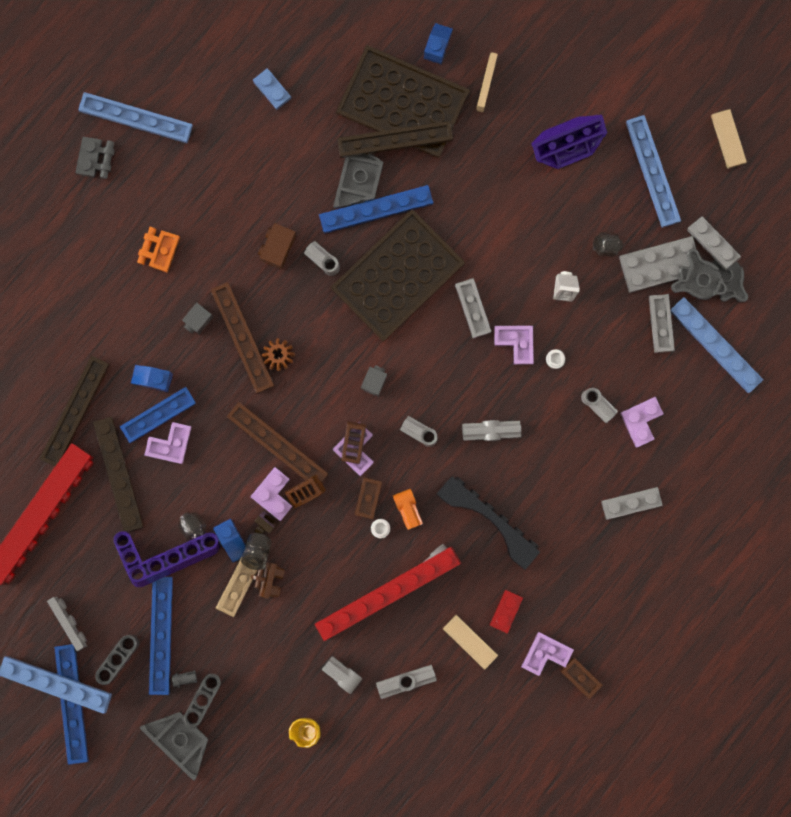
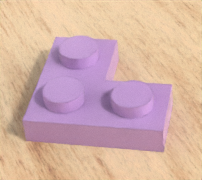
M494 326V346H513L514 365H533V326Z
M656 397L620 413L636 448L654 440L647 422L663 415Z
M172 422L168 441L153 437L148 438L145 456L183 464L192 427Z
M352 429L351 432L361 433V430ZM367 429L363 446L373 436ZM349 436L350 440L360 441L358 437ZM344 438L333 448V451L340 457H342ZM348 444V445H347V447H350V448H356V449L359 448V446H357V445H351V444ZM362 451L360 464L346 463L361 476L374 462ZM346 452V455H349V456H356V457H357V454H358V453Z
M274 467L251 495V498L281 521L293 507L278 495L290 479Z
M538 632L521 667L540 676L547 659L566 667L574 650Z

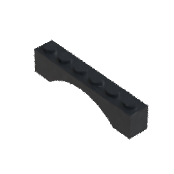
M451 476L436 495L450 507L470 509L490 520L503 536L509 558L523 570H526L540 553L537 550L539 546L531 539L527 541L523 538L524 533L516 526L514 529L509 526L508 523L510 521L502 514L499 516L493 512L495 508L487 501L485 503L481 502L478 499L480 495L473 489L467 490L464 487L465 482L459 477L453 478Z

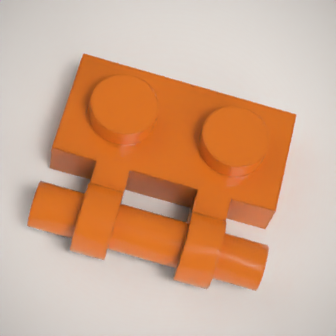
M149 227L148 233H145L143 247L139 250L137 263L144 265L146 258L151 259L149 267L168 273L180 236L161 230L159 237L155 236L157 229ZM156 243L154 252H149L151 244Z

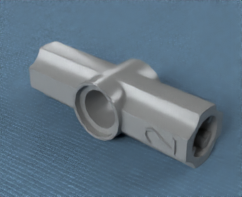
M499 420L462 424L463 441H497L503 438H520L521 424L520 421L500 422Z
M431 664L376 682L380 697L383 699L437 680ZM405 676L412 679V684L409 687H404L401 684V679Z

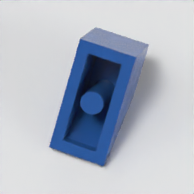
M435 23L424 51V59L442 64L453 31L452 28Z
M135 365L131 384L168 393L173 374L162 369Z
M232 519L213 528L232 562L250 554Z

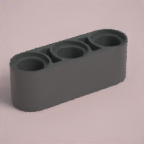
M129 634L119 640L96 672L95 678L99 684L106 685L115 680L138 649L139 639L137 636ZM127 638L132 639L134 642L132 649H128L125 646ZM115 654H119L122 657L120 665L115 664L113 661ZM103 670H107L110 673L108 681L103 680L101 676Z
M208 674L203 679L183 717V723L186 727L195 728L202 721L221 684L220 678L216 674ZM214 679L216 687L213 689L208 688L206 681ZM199 696H204L207 699L205 706L197 704L196 699ZM193 713L198 717L197 723L190 724L187 721L189 714Z

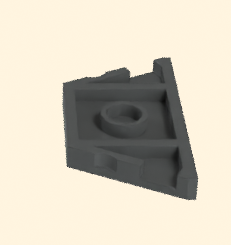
M372 154L346 157L333 208L337 209L374 200L383 162Z
M182 712L142 725L140 729L194 781L197 778L209 738L197 727H186L183 723L184 714Z

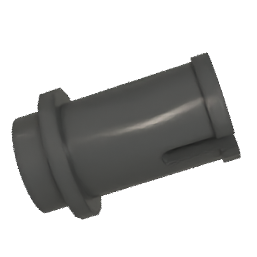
M195 670L172 675L173 686L180 688L182 685L197 683Z

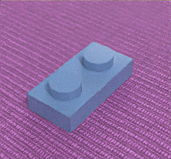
M268 69L253 79L254 84L276 110L291 99L288 92Z

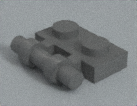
M82 137L75 173L95 178L96 172L101 171L100 178L107 179L112 167L110 166L111 158L115 152L113 149L114 142L107 141L106 147L103 148L102 140ZM100 154L104 155L103 164H98Z

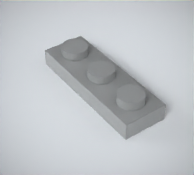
M703 216L688 227L687 231L725 270L729 269L741 258Z
M474 278L455 284L472 338L491 333Z
M669 294L649 296L654 353L673 352L675 349Z
M658 487L601 501L606 520L663 506Z
M58 597L49 599L47 601L76 651L87 647L85 643L87 639L81 631L78 632L75 627L77 623L74 617L66 612L67 606L63 599H58Z

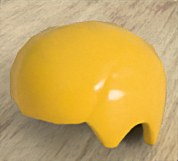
M300 718L294 721L289 728V738L298 747L310 748L317 744L321 736L319 725L311 718Z

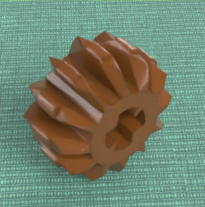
M279 338L276 339V344L274 345L270 340L271 348L264 346V350L268 353L262 354L263 358H268L264 361L265 365L271 363V370L274 369L275 365H277V371H281V365L288 369L286 362L293 364V360L288 357L295 356L294 352H289L293 349L292 345L286 347V340L280 345ZM276 351L277 353L278 351H281V354L283 355L281 359L280 357H278L279 359H276L274 355Z

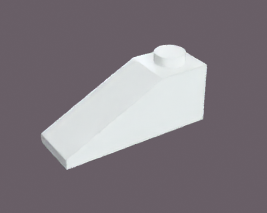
M571 272L557 274L553 299L572 302L579 293L577 276H573Z

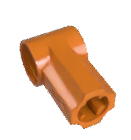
M411 489L392 495L398 511L401 512L407 530L423 524Z

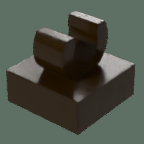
M264 511L255 520L259 525L255 532L259 536L265 531L270 533L279 523Z

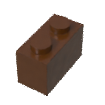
M274 223L272 228H268L265 236L268 239L265 245H261L258 255H260L261 262L282 270L295 240L296 232Z

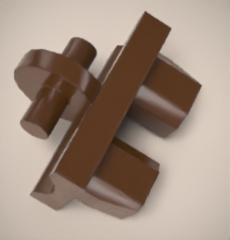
M266 562L265 569H258L257 576L251 575V579L256 580L255 588H260L258 596L267 599L269 597H279L280 587L274 586L272 583L274 578H283L285 569L278 567L277 564Z

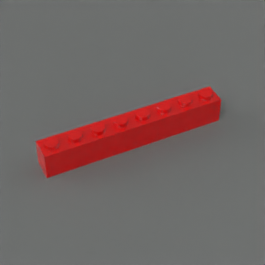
M71 443L1 543L0 585L9 584L13 580L17 567L20 568L27 559L25 558L26 554L34 550L38 543L36 541L40 535L43 536L48 530L49 526L47 524L51 519L54 520L59 514L60 510L58 508L62 503L65 504L69 500L72 488H76L82 481L81 475L92 467L94 457L77 445Z
M451 546L315 623V626L325 641L460 565L461 561Z

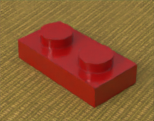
M505 590L490 622V626L508 633L523 598Z

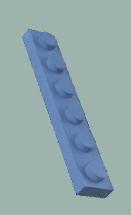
M86 92L83 94L78 109L79 112L183 143H188L193 125Z
M645 115L627 120L626 126L661 227L664 228L681 222Z
M684 297L670 310L671 314L747 393H750L763 381L759 374Z
M9 656L4 657L0 668V676L103 714L107 712L112 696L111 693Z

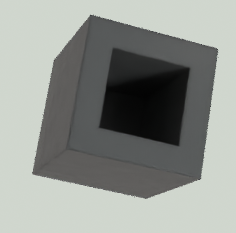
M196 303L182 321L186 324L184 326L186 330L191 334L196 332L199 335L213 319V316Z
M376 365L374 368L369 367L361 385V390L379 397L387 378V373H384L385 369Z

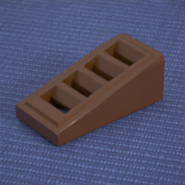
M347 421L341 461L360 464L366 424ZM350 428L361 430V433L351 432ZM349 436L358 437L360 441L350 440ZM348 444L357 445V446H359V448H358V449H356V448H350V447H347V445H348ZM346 452H352V453H358V454H357V457H356V456H349V455H346Z
M317 474L287 490L285 495L295 509L320 496L326 489ZM308 484L312 485L313 489L315 490V493H313ZM304 486H305V488L307 489V491L309 492V494H310L309 496L307 495V493H306L305 490L303 489ZM297 490L301 491L302 495L304 496V499H302ZM294 492L299 502H296L291 493Z

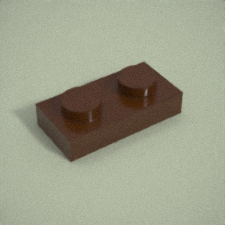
M363 477L354 515L369 519L374 518L382 485L381 481Z
M575 658L560 671L588 699L603 686Z

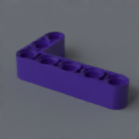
M122 531L114 536L116 549L135 587H144L215 555L220 549L218 537L213 533H206L142 562L129 533ZM122 540H128L126 545H119ZM209 541L215 542L212 547H207L206 543ZM191 549L197 550V553L194 555L188 554ZM129 557H136L133 562H126ZM173 557L179 558L177 563H170ZM155 565L161 566L159 571H152ZM137 573L143 574L141 579H134Z

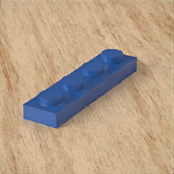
M187 387L123 424L120 428L129 443H132L194 406L196 402Z

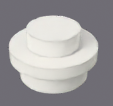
M551 350L546 356V362L549 367L558 369L564 365L565 355L560 350Z
M377 519L372 523L371 532L377 538H384L390 532V525L384 519Z

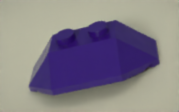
M602 115L576 117L543 131L531 144L538 162L560 169L593 155L603 137L606 136L607 130Z

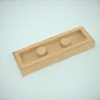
M491 52L476 109L478 112H484L498 54Z
M731 110L712 114L711 118L727 169L746 164L747 161Z
M244 556L241 557L216 609L232 617L235 616L253 580L251 575H256L260 564Z
M457 615L443 628L484 669L498 656Z

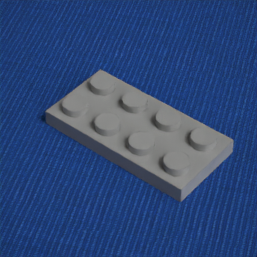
M693 236L619 256L629 293L679 280V268L681 266H690L687 257L688 250L696 249Z

